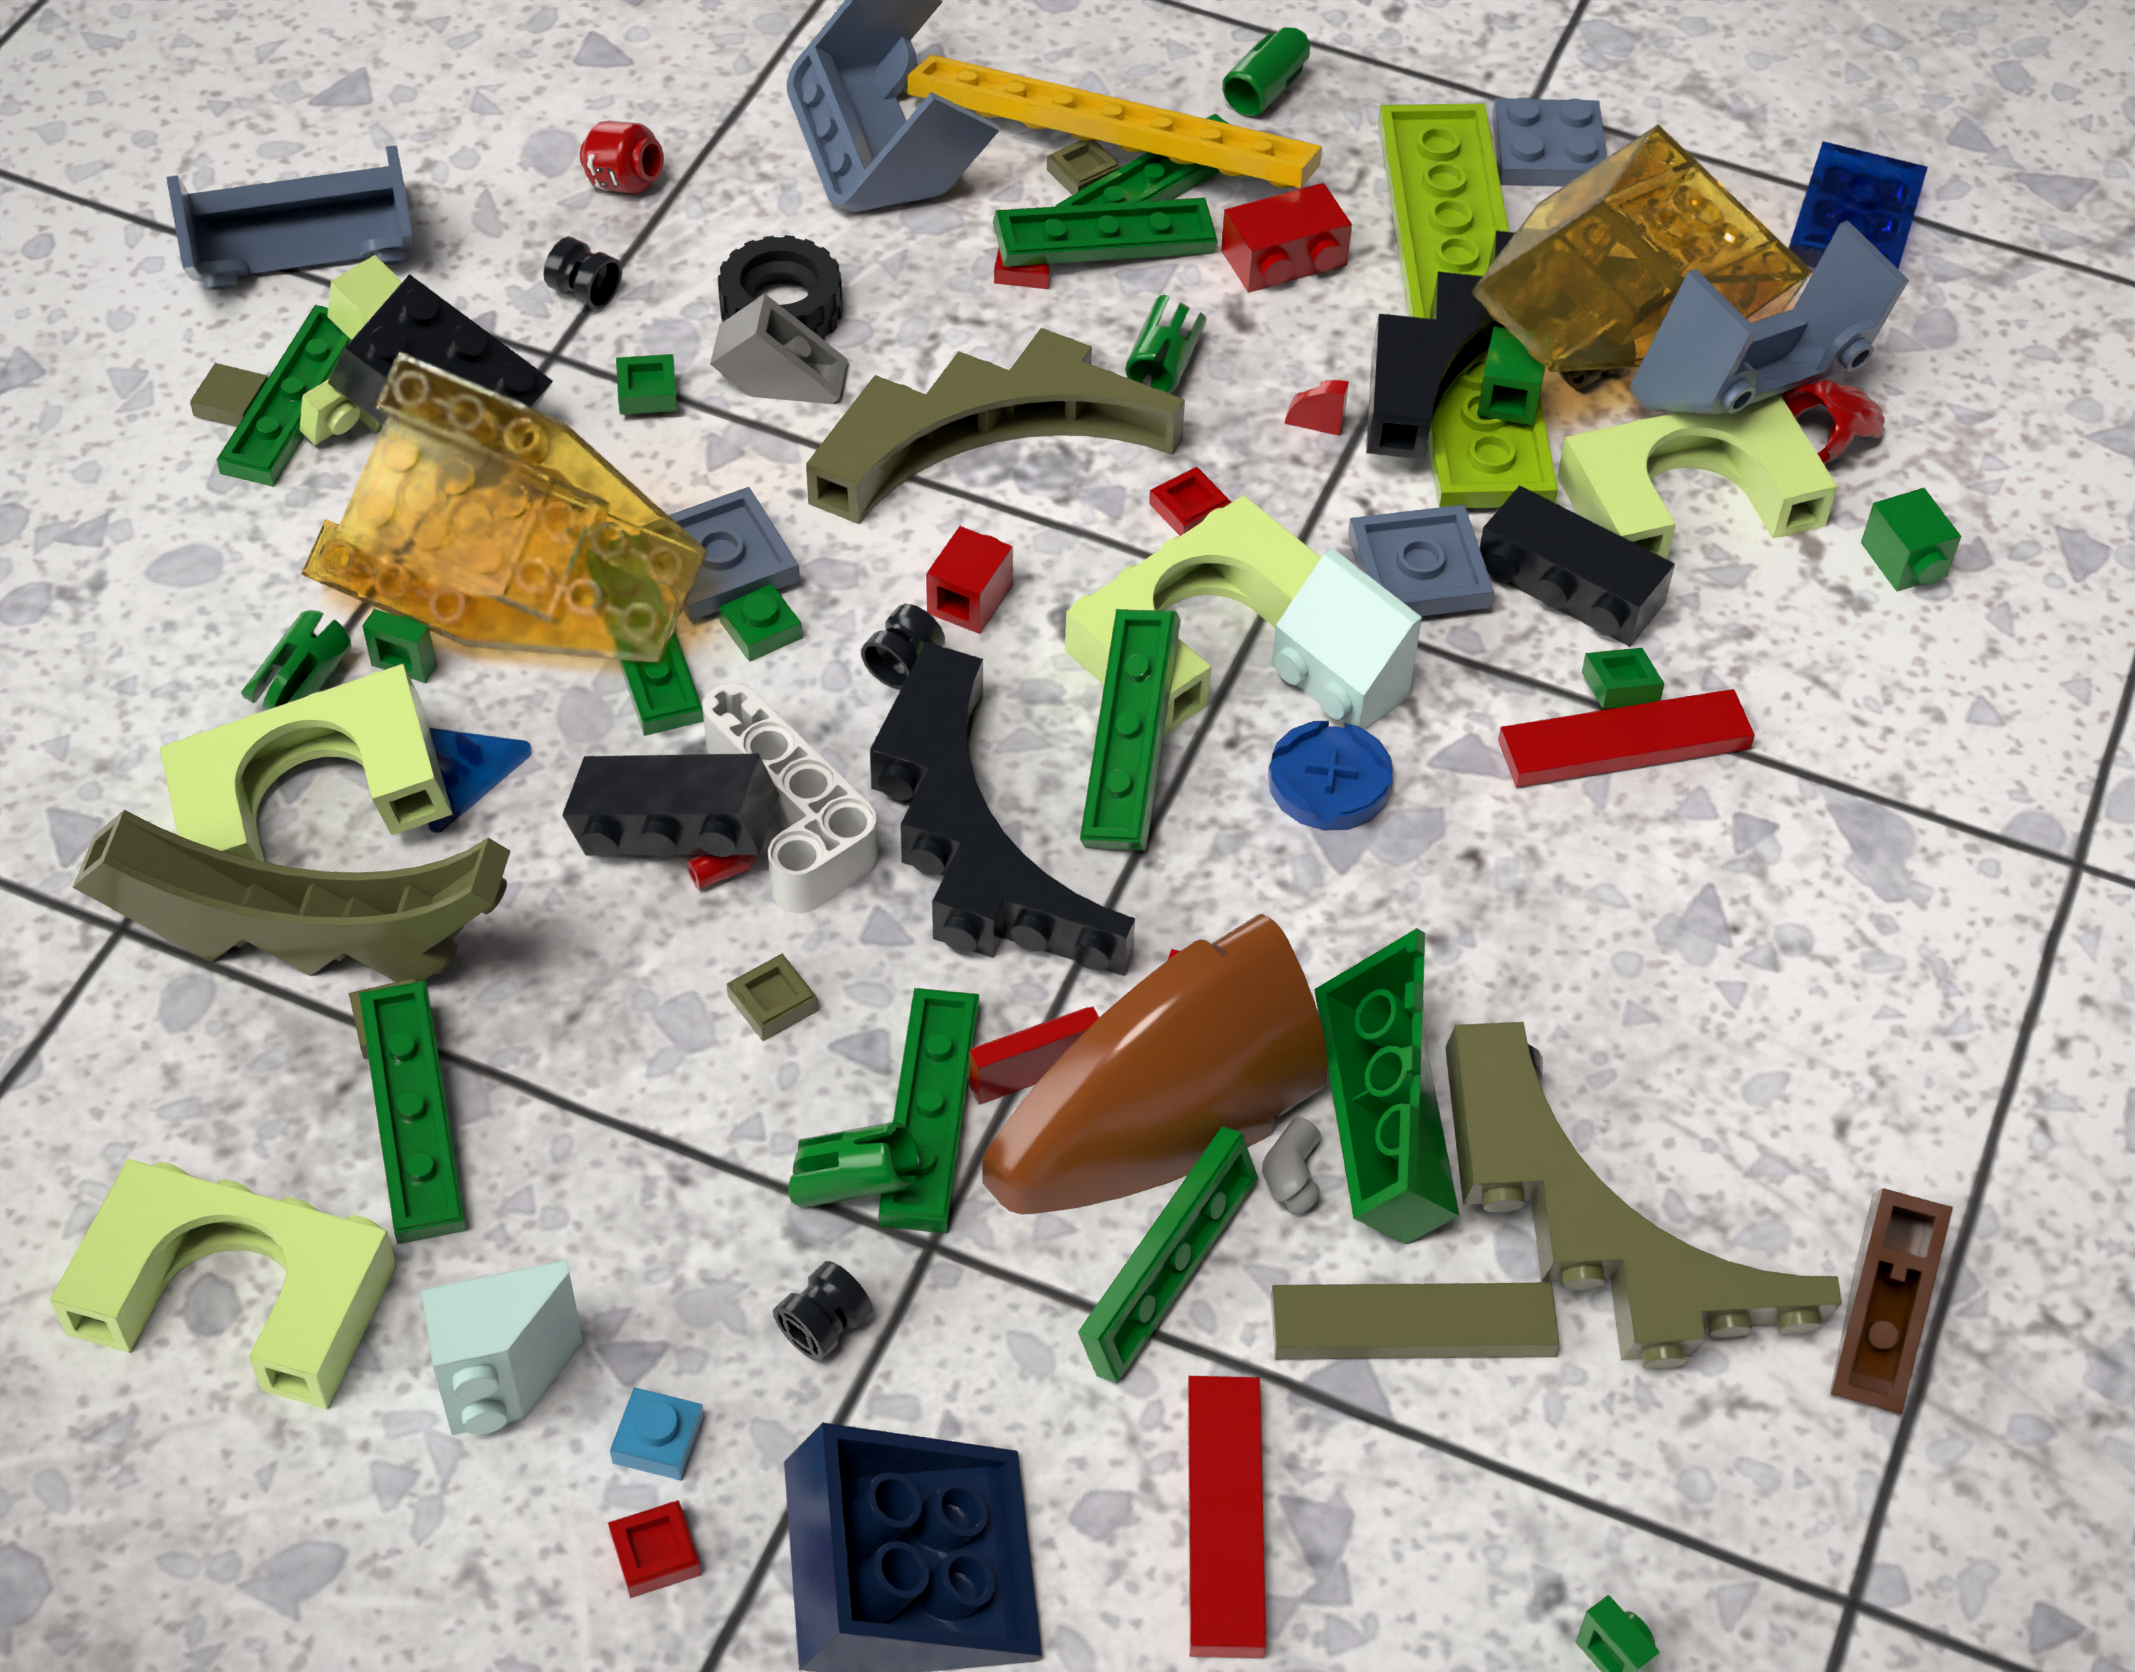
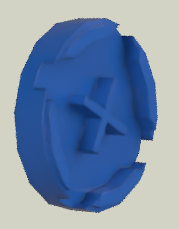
M1312 721L1291 729L1276 743L1268 769L1269 788L1272 797L1280 809L1300 824L1321 830H1348L1370 822L1385 808L1392 790L1393 767L1391 756L1381 741L1363 728L1349 723H1345V728L1329 726V721Z

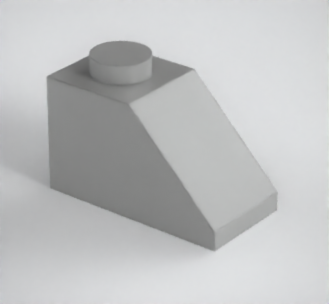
M764 293L719 325L710 365L752 397L833 404L840 399L848 359Z

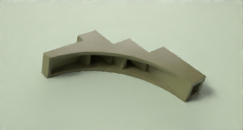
M1040 328L1010 370L958 351L926 394L913 390L906 385L874 375L806 463L808 504L860 524L872 509L895 488L934 464L971 449L1026 437L1059 435L1114 439L1146 446L1173 455L1182 442L1185 400L1123 377L1112 371L1091 365L1092 346Z
M124 809L93 836L72 888L209 962H213L231 947L241 948L246 942H249L309 976L316 973L332 960L339 962L348 955L395 982L415 978V982L424 981L433 974H442L453 961L458 949V941L453 938L460 933L466 923L481 913H491L500 903L507 888V880L503 878L510 850L487 838L459 854L417 867L377 872L318 871L266 863L223 852L160 828Z
M1524 1022L1461 1024L1454 1026L1445 1051L1463 1205L1483 1204V1209L1488 1212H1509L1524 1207L1525 1201H1531L1541 1282L1562 1281L1563 1288L1585 1290L1605 1284V1279L1610 1278L1621 1360L1642 1359L1643 1367L1648 1369L1673 1368L1685 1364L1686 1357H1690L1706 1339L1704 1328H1709V1335L1717 1338L1741 1336L1750 1333L1752 1326L1778 1324L1780 1333L1801 1334L1820 1329L1822 1322H1825L1842 1305L1838 1276H1800L1765 1271L1727 1261L1687 1244L1643 1217L1600 1180L1578 1154L1558 1124L1541 1089L1534 1069Z

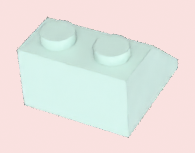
M1331 548L1323 554L1276 624L1271 665L1276 668L1279 675L1286 682L1297 685L1318 702L1329 717L1340 720L1344 724L1349 723L1366 730L1409 698L1422 617L1334 548Z
M567 1260L421 1290L432 1365L452 1435L465 1432L475 1435L489 1434L503 1428L507 1423L524 1420L583 1344Z

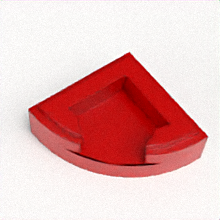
M998 247L994 266V284L1048 289L1049 265L1004 267Z
M1325 380L1321 381L1319 387L1297 393L1290 403L1284 424L1340 436L1345 419L1349 381Z

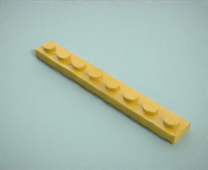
M932 54L908 74V95L926 99L933 92L963 108L974 110L976 114L982 117H1004L1021 121L1023 125L1032 129L1050 128L1067 132L1078 140H1101L1117 144L1128 152L1138 153L1147 151L1168 156L1171 161L1178 164L1197 163L1214 167L1228 176L1247 175L1268 180L1271 185L1278 188H1302L1320 167L1321 145Z

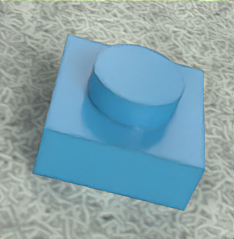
M634 1387L610 1448L612 1463L681 1481L704 1420L703 1404Z

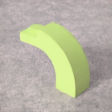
M374 255L331 280L327 317L352 340L402 282ZM329 379L302 395L299 430L314 445L332 434L341 435L347 432L359 418L374 432L385 426L329 385Z

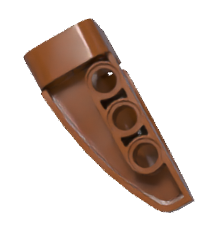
M1259 914L1212 944L1203 939L1193 942L1143 979L1102 1014L1037 1082L988 1147L982 1160V1183L997 1201L1007 1210L1020 1215L1075 1209L1115 1200L1170 1183L1189 1174L1221 1127L1242 1132L1248 1148L1271 1134L1275 1118H1279L1323 1089L1327 1083L1328 1065L1321 1021L1304 972L1288 938L1279 925L1269 916Z

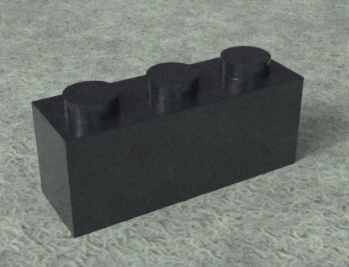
M1520 485L1483 527L1480 542V551L1487 572L1493 578L1542 601L1545 605L1555 608L1587 624L1597 632L1608 635L1629 647L1632 646L1664 606L1675 563Z
M759 753L584 756L562 816L585 855H596L599 857H611L614 855H654L658 857H669L672 855H714L719 857L760 855L779 793Z

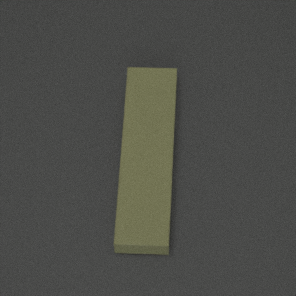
M1552 1282L1272 1285L1271 1311L1275 1359L1556 1357L1559 1348Z

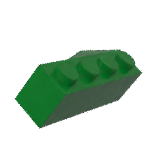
M1418 928L1314 989L1326 1044L1328 1072L1353 1218L1404 1244H1408L1460 1216L1426 1045L1423 1001L1425 932Z

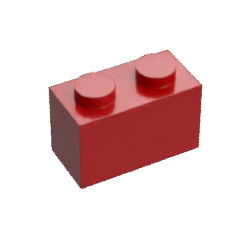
M1323 182L1224 209L1221 251L1249 293L1346 266L1348 263L1352 223Z

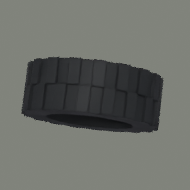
M785 235V237L766 236L761 240H751L744 243L743 247L733 250L729 254L728 260L723 261L721 264L720 275H718V291L722 322L755 300L753 292L764 286L778 283L794 284L808 290V296L804 299L780 306L823 340H825V336L835 331L837 321L842 318V283L839 264L835 258H831L830 252L827 249L818 247L814 241L808 239L801 240L789 235Z

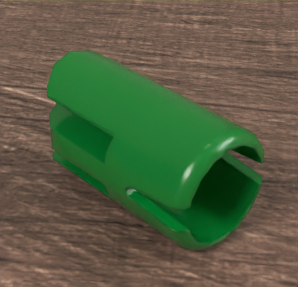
M1284 27L1276 34H1268L1261 39L1222 81V92L1230 107L1244 116L1255 117L1276 100L1303 70V64L1310 56V42L1306 34L1298 28Z
M1160 295L1155 300L1127 359L1125 372L1127 378L1142 383L1146 376L1150 374L1152 375L1150 387L1171 394L1178 387L1206 325L1207 318L1200 312L1186 338L1179 334V331L1190 307L1180 302L1167 327L1158 326L1161 315L1170 298L1168 295Z
M315 610L301 612L241 691L243 698L252 703L257 702L272 682L263 702V709L269 710L287 704L290 699V702L319 692L352 647L348 632L334 619L317 636L314 630L324 613Z
M889 1122L799 1139L798 1152L793 1163V1175L790 1177L788 1188L791 1202L799 1207H811L909 1189L915 1183L916 1175L898 1177L897 1174L915 1170L919 1167V1155L914 1137L903 1124Z

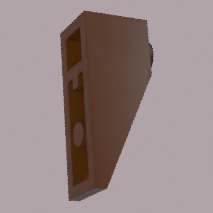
M1885 1188L1873 1193L1856 1259L1830 1390L1831 1395L1902 1414L1953 1207Z

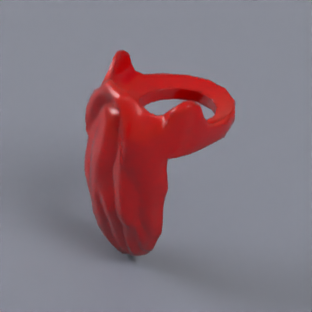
M1822 380L1783 393L1786 405L1796 421L1803 412L1816 408L1821 404L1833 416L1834 425L1831 430L1830 439L1825 448L1817 453L1823 464L1841 455L1849 446L1855 434L1862 437L1872 436L1880 438L1885 431L1883 426L1885 422L1883 410L1864 391L1859 390L1856 386L1839 385L1830 380Z

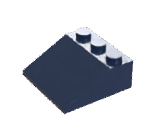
M822 1422L784 1461L799 1670L812 1672H931L1029 1663L1037 1661L1042 1656L1017 1450Z

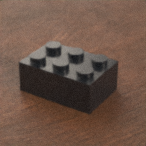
M409 274L344 348L328 384L469 488L473 489L534 414L553 380Z

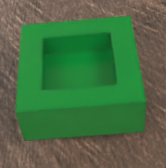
M673 354L616 358L620 415L677 411Z
M769 584L719 606L720 623L749 662L802 639L801 621L773 584Z
M373 609L362 625L371 666L386 670L404 664L411 679L426 683L437 667L429 626L421 624L408 616H396Z
M1643 648L1585 653L1582 674L1603 709L1661 701L1665 683Z
M1607 1595L1586 1611L1575 1643L1601 1672H1653L1660 1651L1655 1647V1640L1650 1629L1638 1615L1631 1611L1624 1612L1610 1595Z

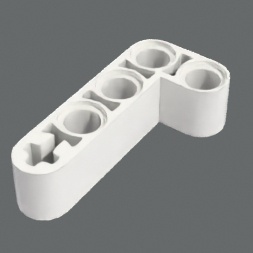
M735 682L722 683L710 689L702 701L707 751L709 754L759 753L779 793L772 818L784 831L779 833L768 847L772 898L776 905L785 911L804 913L814 910L868 875L875 868L878 861L876 812L871 804L752 689L744 684Z

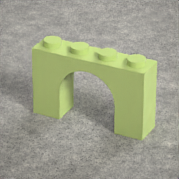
M1780 394L1749 404L1734 414L1727 412L1721 415L1675 412L1567 436L1564 440L1557 474L1561 486L1578 515L1665 559L1668 558L1676 523L1651 481L1654 476L1662 472L1678 468H1697L1728 478L1739 486L1749 498L1773 539L1826 527L1838 487Z
M1243 495L1226 507L1213 510L1206 516L1203 522L1182 536L1172 537L1163 544L1159 551L1138 565L1126 567L1118 574L1115 580L1097 592L1079 598L1066 611L1065 652L1104 685L1116 609L1165 610L1182 599L1201 595L1222 596L1239 601L1250 607L1275 628L1321 557ZM1179 638L1163 736L1208 706L1211 665Z
M404 664L371 673L363 678L325 691L315 692L290 703L251 714L246 718L202 733H196L159 747L178 835L211 848L256 861L265 862L256 825L257 810L263 795L270 785L284 772L300 763L315 758L342 757L354 760L364 766L371 798L391 836L452 815L422 701Z
M127 1158L50 1298V1302L65 1335L131 1353L164 1289L183 1268L202 1257L222 1251L242 1250L255 1252L274 1260L286 1271L282 1291L249 1355L261 1391L328 1410L397 1266L387 1230L382 1229L374 1221L362 1216L351 1215L345 1219L317 1211L309 1203L297 1198L287 1197L280 1201L255 1194L244 1185L235 1181L220 1180L215 1183L190 1176L181 1168L170 1163L157 1162L154 1165Z

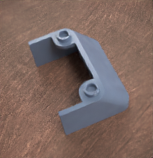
M845 0L793 64L787 79V94L827 197L832 204L855 213L941 196L957 183L959 177L1000 131L996 123L933 92L926 97L907 121L905 119L897 96L908 86V74L917 67L916 52L911 39L941 5L942 0Z
M397 145L386 146L389 166L197 193H188L178 175L166 177L182 268L191 280L203 281L205 290H219L237 286V277L369 259L374 255L386 266L405 262V252L414 250L415 242Z
M1849 221L1840 223L1794 308L1750 323L1697 269L1688 271L1631 382L1630 393L1649 411L1721 415L1727 412L1734 414L1749 404L1842 371L1853 372L1863 366L1873 354L1874 347L1872 344L1909 279Z

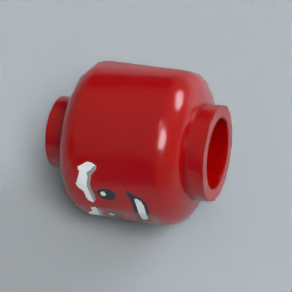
M601 121L591 128L582 143L580 162L588 180L597 189L606 192L637 194L643 193L659 177L664 164V154L659 141H657L651 129L645 125L633 122Z

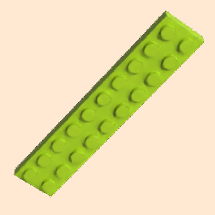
M1485 103L1380 105L1378 125L1409 317L1430 319L1438 271L1487 276L1495 232H1509ZM1485 356L1456 381L1443 398L1431 423L1428 443L1438 506L1465 505L1466 508H1499L1519 485L1555 503L1558 488L1541 398H1539L1534 425L1477 416L1487 356Z

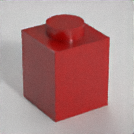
M959 526L926 573L927 612L932 616L981 634L1013 587V546L1001 542L993 536L983 535Z

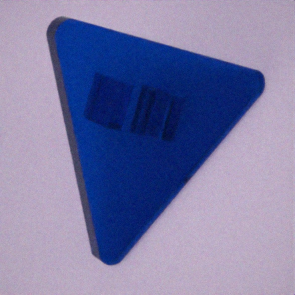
M429 728L452 810V815L427 823L429 830L434 833L444 831L528 759L532 754L530 743L525 740Z

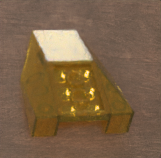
M1657 124L1539 202L1478 282L1472 294L1487 308L1492 318L1503 324L1527 348L1529 354L1551 372L1639 367L1688 271L1697 269L1750 323L1783 313L1813 271Z
M399 351L375 404V408L386 414L387 418L340 524L327 519L324 520L301 575L390 614L411 617L421 624L429 626L430 631L469 648L660 663L708 550L565 422Z

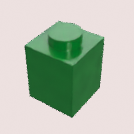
M1500 327L1493 328L1483 374L1477 416L1534 425L1551 336Z
M1924 487L1874 502L1861 544L1896 592L1920 584L1931 585L1943 577H1947L1961 535Z

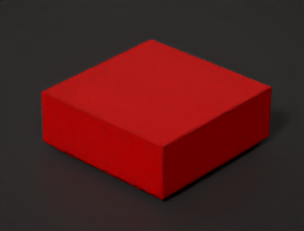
M1198 467L1151 489L1149 504L1179 536H1182L1203 522L1206 516L1213 510L1224 508L1232 503Z
M679 1500L608 1522L610 1536L630 1598L701 1576L700 1563Z

